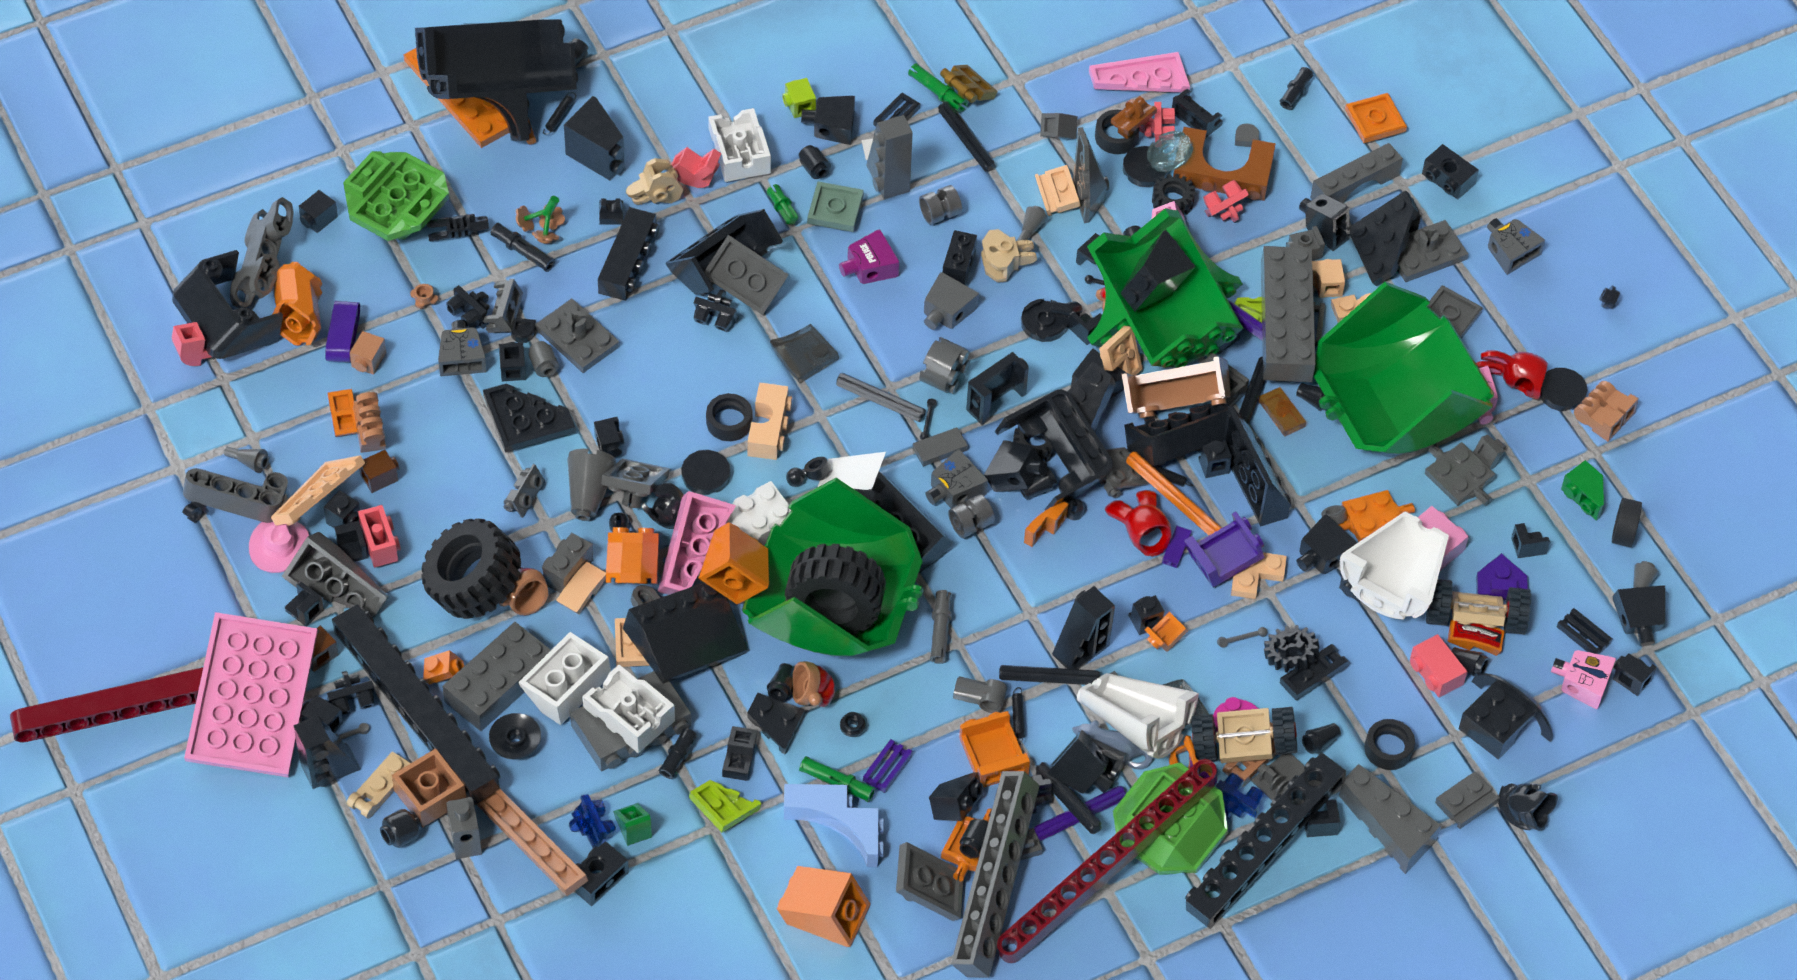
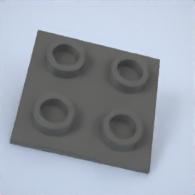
M1125 447L1106 449L1113 461V467L1108 475L1101 479L1099 483L1104 486L1108 496L1117 498L1121 495V488L1150 484L1126 463L1130 453Z
M1282 754L1270 765L1263 763L1258 768L1259 774L1251 779V782L1273 800L1279 793L1282 795L1288 789L1287 785L1295 775L1300 776L1303 773L1304 765L1292 754ZM1312 780L1309 782L1311 786H1318L1321 784L1317 780ZM1299 798L1292 800V803L1296 805L1304 802Z

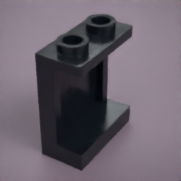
M1011 352L968 381L966 410L981 425L990 420L991 403L1012 389L1021 397L1026 395L1029 370L1027 362L1023 358H1019L1014 352Z

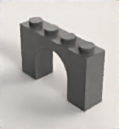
M654 671L638 678V680H645L673 703L675 708V721L639 753L626 744L620 734L613 733L607 728L602 719L594 717L583 706L570 712L572 728L601 772L608 768H615L622 761L630 757H637L644 750L652 746L661 745L666 739L676 734H681L683 728L691 727V713L670 681L662 683Z

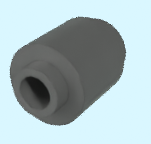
M544 341L535 342L530 346L529 358L536 374L540 377L554 375L559 368V364L551 346Z

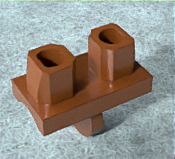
M1141 96L1135 100L1130 99L1126 102L1125 108L1111 118V124L1118 128L1120 135L1128 139L1133 135V131L1149 122V119L1157 113V108L1149 105Z

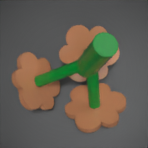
M551 196L543 210L532 214L528 212L525 205L520 206V208L516 209V222L524 232L534 229L533 218L539 217V225L544 230L532 232L537 241L545 244L551 243L553 240H559L558 235L548 232L549 228L556 230L558 226L563 225L565 222L562 208L556 207L559 203V198Z

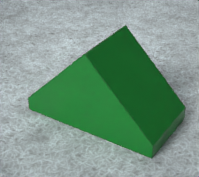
M638 803L613 811L627 846L652 838L650 814Z

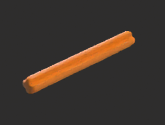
M1132 452L1127 457L1126 463L1206 534L1211 535L1222 528L1137 452Z

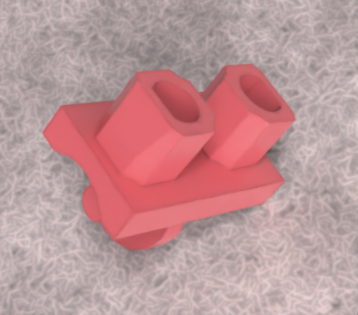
M1154 102V106L1157 108L1154 119L1151 117L1146 125L1140 126L1139 131L1144 133L1146 137H1150L1154 133L1155 148L1163 149V142L1175 141V126H1162V124H1175V108H1162L1161 102Z
M1232 180L1222 186L1228 198L1221 201L1216 191L1203 196L1205 205L1208 208L1204 210L1207 217L1213 216L1225 209L1226 212L1220 214L1223 221L1229 217L1233 222L1239 220L1237 213L1242 211L1243 207L1241 204L1233 207L1232 204L1249 194L1246 189L1241 190L1237 182Z

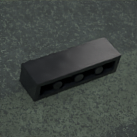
M632 207L628 208L598 277V294L626 301L629 292L632 293L634 291L636 275L641 274L644 266L643 259L645 256H649L652 238H656L659 232V224L656 222L655 213Z

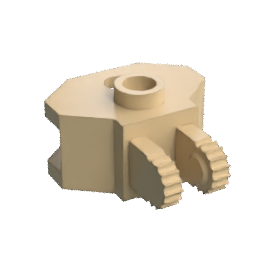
M658 158L646 162L643 172L639 174L640 179L626 188V194L632 198L633 203L636 205H642V203L650 200L654 204L657 202L673 203L680 199L683 192V187L677 180L678 173L668 160Z
M999 229L989 230L982 240L983 251L981 252L985 274L996 282L1007 281L1012 272L1018 270V266L1033 264L1037 259L1036 253L1030 252L1034 249L1032 240L1016 241L1015 237H1009Z

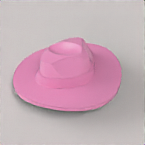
M261 522L254 529L250 537V558L263 571L270 573L285 572L309 536V533L298 522L292 525H275L274 522Z

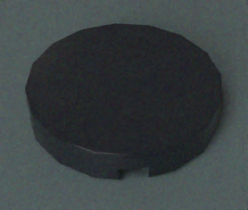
M1139 146L1127 152L1123 159L1122 171L1131 183L1140 187H1153L1156 180L1160 181L1161 176L1167 177L1169 160L1157 148Z
M1037 299L1024 307L1021 316V327L1026 335L1037 341L1051 342L1059 339L1066 333L1069 317L1050 313L1052 301H1057Z
M1568 368L1548 370L1541 387V400L1554 410H1574L1585 399L1587 384L1583 377L1574 370Z
M698 450L690 454L683 461L681 476L686 488L692 492L710 495V492L716 491L717 493L728 484L730 465L727 459L716 451Z

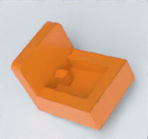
M1170 612L1152 629L1149 627L1145 629L1150 635L1147 640L1157 650L1162 647L1166 652L1188 632Z
M450 650L424 658L423 679L430 685L452 678L465 666L464 661Z

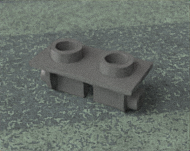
M535 464L531 468L521 471L514 484L515 489L518 490L511 489L504 500V509L509 512L517 510L521 518L526 514L545 481Z

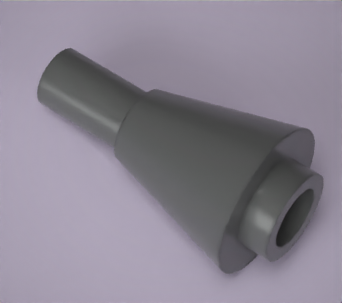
M1039 206L1026 208L1022 232L1017 241L1028 240L1048 219L1044 209Z
M227 446L224 450L225 456L237 459L256 473L262 472L269 464V456L265 449L239 450Z
M1642 561L1634 565L1633 588L1649 587L1659 574L1654 564Z

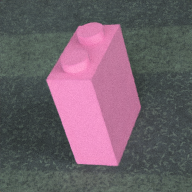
M1431 506L1418 518L1422 521V525L1425 528L1432 529L1435 527L1449 535L1440 568L1441 571L1466 549L1469 536L1461 527L1452 523L1443 512Z

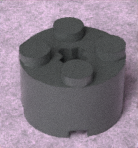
M939 337V341H934L924 359L923 364H926L925 372L920 371L919 380L945 393L950 392L954 394L959 386L958 379L961 373L965 374L969 368L970 360L967 359L969 351L958 344Z

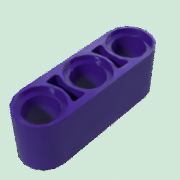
M334 301L325 349L326 361L351 363L350 351L356 341L360 319V302Z

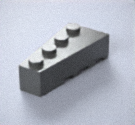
M904 115L878 122L866 166L873 178L875 190L877 192L880 191L883 199L910 192L913 132Z
M1358 764L1346 776L1345 782L1341 785L1339 797L1355 816L1367 825L1371 835L1374 838H1378L1384 845L1387 854L1391 858L1394 857L1400 864L1399 868L1406 874L1437 841L1441 825Z

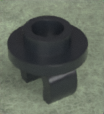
M187 500L190 504L186 505L182 511L187 516V519L194 523L198 522L202 513L207 515L209 512L206 505Z

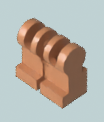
M1601 381L1589 393V396L1585 397L1582 404H1579L1574 409V415L1579 422L1590 426L1593 432L1609 442L1621 429V426H1624L1635 414L1639 398L1632 394L1627 396L1616 390L1610 382Z
M376 392L359 394L356 396L357 401H354L353 412L360 452L385 450V433L382 428V418L380 417L381 410L378 405V394Z

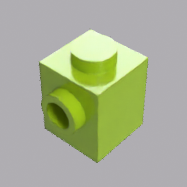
M807 78L785 83V93L782 94V99L785 107L789 106L793 118L801 117L802 109L816 110V97Z

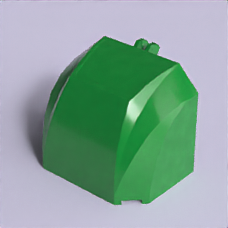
M1388 282L1381 284L1319 340L1313 376L1325 395L1320 398L1319 405L1321 408L1327 409L1325 412L1327 419L1331 421L1339 419L1356 449L1403 454L1431 446L1474 422L1492 408L1493 404L1490 402V399L1494 396V392L1450 320L1445 315L1440 318L1427 306L1430 304V301L1425 296Z
M836 477L793 500L788 506L791 511L780 525L775 523L771 528L765 547L768 548V588L745 600L742 608L743 613L749 618L747 620L748 623L766 634L793 646L834 657L855 656L895 644L906 610L914 611L918 609V598L922 597L923 594L922 586L915 585L922 559L910 527ZM819 544H826L827 546L840 544L841 547H853L855 551H862L866 553L868 558L874 559L877 566H880L886 579L884 598L877 621L868 629L860 630L858 634L851 635L797 598L793 597L785 601V589L791 565L796 556L812 546L817 548Z

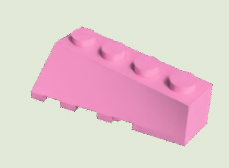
M690 491L682 497L657 592L670 595L692 587L702 569L714 530L726 524L736 505Z

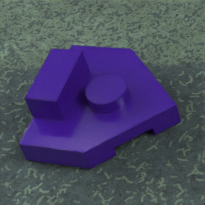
M1502 553L1478 571L1476 575V594L1498 596L1506 600L1510 587L1528 589L1527 575Z

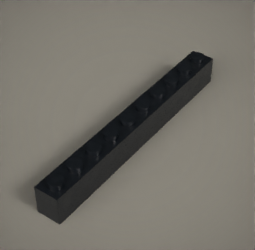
M356 604L332 618L335 635L428 750L437 749L465 785L466 797L473 798L474 806L496 793L500 789L499 779L501 778L497 768L494 765L490 766L486 762L483 751L479 747L475 748L472 745V740L466 730L461 731L453 714L451 712L446 713L437 695L432 696L426 681L423 678L419 679L415 675L416 672L409 661L405 662L401 658L402 655L398 647L388 642L385 631L381 627L377 628L371 614L367 610L363 611Z

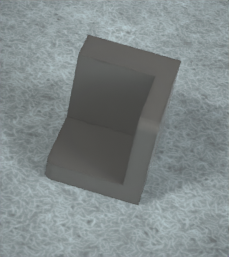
M1042 113L1040 137L1076 139L1078 116L1063 113Z

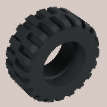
M480 518L475 520L466 519L463 520V523L457 522L452 525L451 529H445L440 533V538L432 542V548L430 551L427 550L425 554L426 561L422 563L423 574H421L426 593L452 616L463 619L484 616L485 612L495 610L500 602L503 604L507 599L508 593L513 592L515 588L514 583L518 581L520 571L518 570L521 569L520 551L515 543L494 523ZM480 559L475 569L463 578V575L466 572V570L475 561Z
M819 544L817 548L812 546L801 552L793 561L785 589V601L795 597L846 632L854 635L858 634L860 630L868 629L877 621L884 598L886 579L880 566H877L874 559L868 558L866 553L862 551L857 552L850 546L841 547L840 544H832L831 546Z

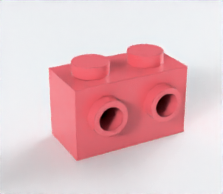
M383 505L358 511L360 527L373 567L397 562V551H400L401 547L398 537H393L392 531L394 527L390 516L386 517Z

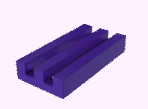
M890 739L864 774L863 781L885 793L911 758L912 750H905L903 745H896L895 741ZM893 750L894 752L891 754V756H890V757L888 758V760L885 762V764H884L883 767L880 769V771L877 773V775L874 777V779H872L873 775L876 773V771L878 770V768L881 766V764H882V763L884 762V760L887 758V756L889 755V753ZM899 754L902 755L901 759L893 768V770L885 779V781L882 784L879 783L882 777L885 775V773L889 770L893 762L899 756Z

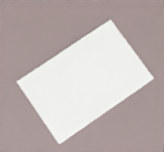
M886 452L828 459L831 470L827 477L819 481L818 487L837 477L853 489H872Z

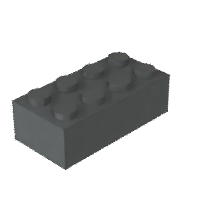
M513 622L442 686L444 702L479 731H482L524 693V690L519 685V681L551 650L518 623Z

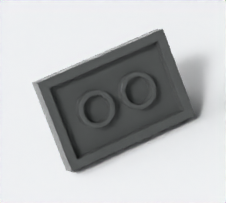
M1443 220L1410 232L1405 250L1401 251L1397 271L1406 283L1468 259L1469 254L1447 221Z
M729 235L704 271L708 280L762 315L788 277L787 273Z
M572 298L535 324L536 331L582 373L620 347L619 341Z
M622 458L615 466L602 475L601 485L608 486V489L611 491L621 492L624 490L622 505L628 507L630 503L631 508H640L642 497L650 495L656 487L669 477L670 468Z
M908 842L899 846L896 892L901 894L907 901H914L951 921L961 918L963 881H959V877L958 880L953 877L957 868Z

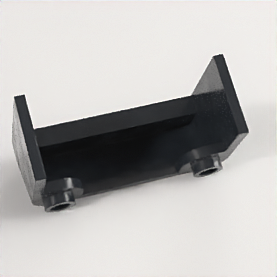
M765 209L738 214L728 219L672 257L665 264L670 272L695 295L700 294L704 296L714 290L712 287L714 283L708 280L704 271L728 235L760 256L768 252L766 248L781 244L783 240Z
M237 250L201 260L177 285L172 296L173 304L187 324L198 323L205 338L204 348L210 356L216 359H224L279 341L283 314L281 312L259 318L253 310L248 308L232 310L215 286L233 279L239 256Z
M1062 389L1055 390L1004 417L995 430V433L999 435L1018 425L1022 433L1029 437H1036L1044 433L1069 473L1059 481L1060 494L1055 496L1044 510L1062 502L1067 503L1072 498H1077L1107 476L1113 467L1110 455L1069 392Z

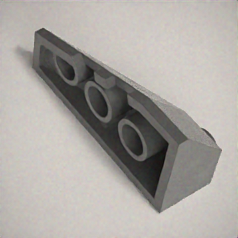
M1080 127L1077 133L1073 184L1079 198V210L1083 222L1089 223L1105 201L1106 191L1109 190V181L1107 176H1103L1083 127Z
M316 532L306 538L282 575L285 580L295 587L301 581L329 602L334 601L343 604L346 608H351L358 604L363 611L367 610L372 617L378 614L389 597L339 546L320 532Z

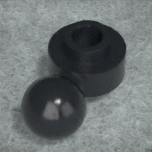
M816 457L808 461L804 469L791 468L786 474V480L790 486L799 487L804 484L806 478L811 480L824 479L830 472L831 467L825 457Z

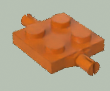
M1385 490L1343 501L1341 506L1346 509L1347 519L1338 525L1344 531L1350 530L1356 536L1358 542H1360L1403 512L1414 513L1415 508L1412 502L1398 506L1393 501L1389 491Z
M991 808L987 809L983 818L987 822L990 819ZM968 816L962 821H957L941 852V859L958 865L953 877L956 880L959 877V881L964 880L968 870L976 871L979 856L977 858L966 857L959 849L960 839L969 822L973 820V818Z

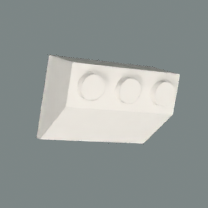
M569 632L519 681V685L541 713L561 725L570 716V712L578 709L583 704L582 696L592 687H600L611 672L609 657Z

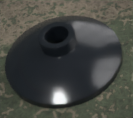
M511 713L500 717L493 723L489 731V742L492 749L498 755L507 759H521L529 756L537 749L541 741V731L537 722L531 717L520 713ZM513 739L520 740L518 742H511Z

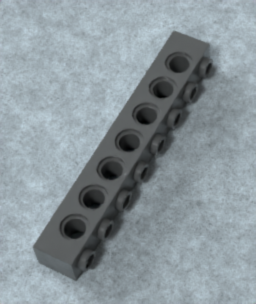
M1002 771L951 961V965L966 977H990L997 950V942L1001 935L1040 786L1025 771Z

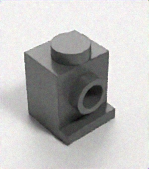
M1313 226L1312 230L1289 235L1286 247L1312 248L1313 261L1323 257L1325 243L1318 227Z

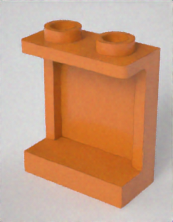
M1008 711L1002 713L994 712L988 717L977 720L970 719L960 725L959 739L973 772H978L980 783H982L983 788L998 784L1002 771H1025L1029 774L1030 760L1027 753L1023 754L1010 725V714Z

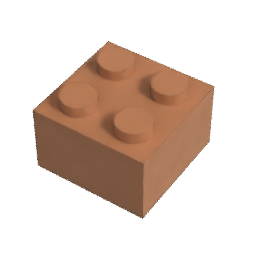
M436 748L392 774L395 793L409 811L418 816L422 828L447 813L446 802L466 798L465 785Z

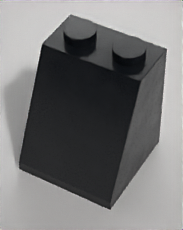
M592 96L564 124L565 154L610 181L616 174H620L625 167L623 136L598 99Z
M1164 230L1139 259L1120 294L1136 312L1172 295L1192 272L1195 265L1169 232Z

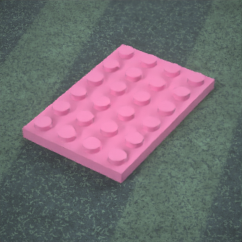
M215 612L185 752V761L289 777L296 743L293 725L300 723V713L302 712L318 633L317 628Z

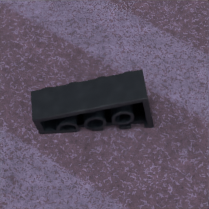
M1207 404L1190 408V413L1188 414L1183 412L1168 414V419L1155 420L1153 417L1145 419V424L1134 426L1133 422L1124 424L1127 451L1130 453L1137 452L1153 466H1161L1166 461L1185 457L1187 453L1193 451H1200L1202 446L1212 441L1223 442L1229 406L1225 404L1213 406Z

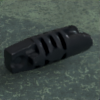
M475 214L433 219L427 223L429 228L446 226V231L430 234L428 236L429 241L476 235L477 231L489 229L488 217H475Z

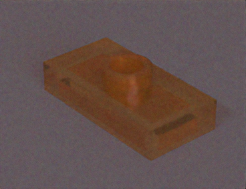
M1280 387L1259 396L1258 402L1284 437L1305 428V419Z

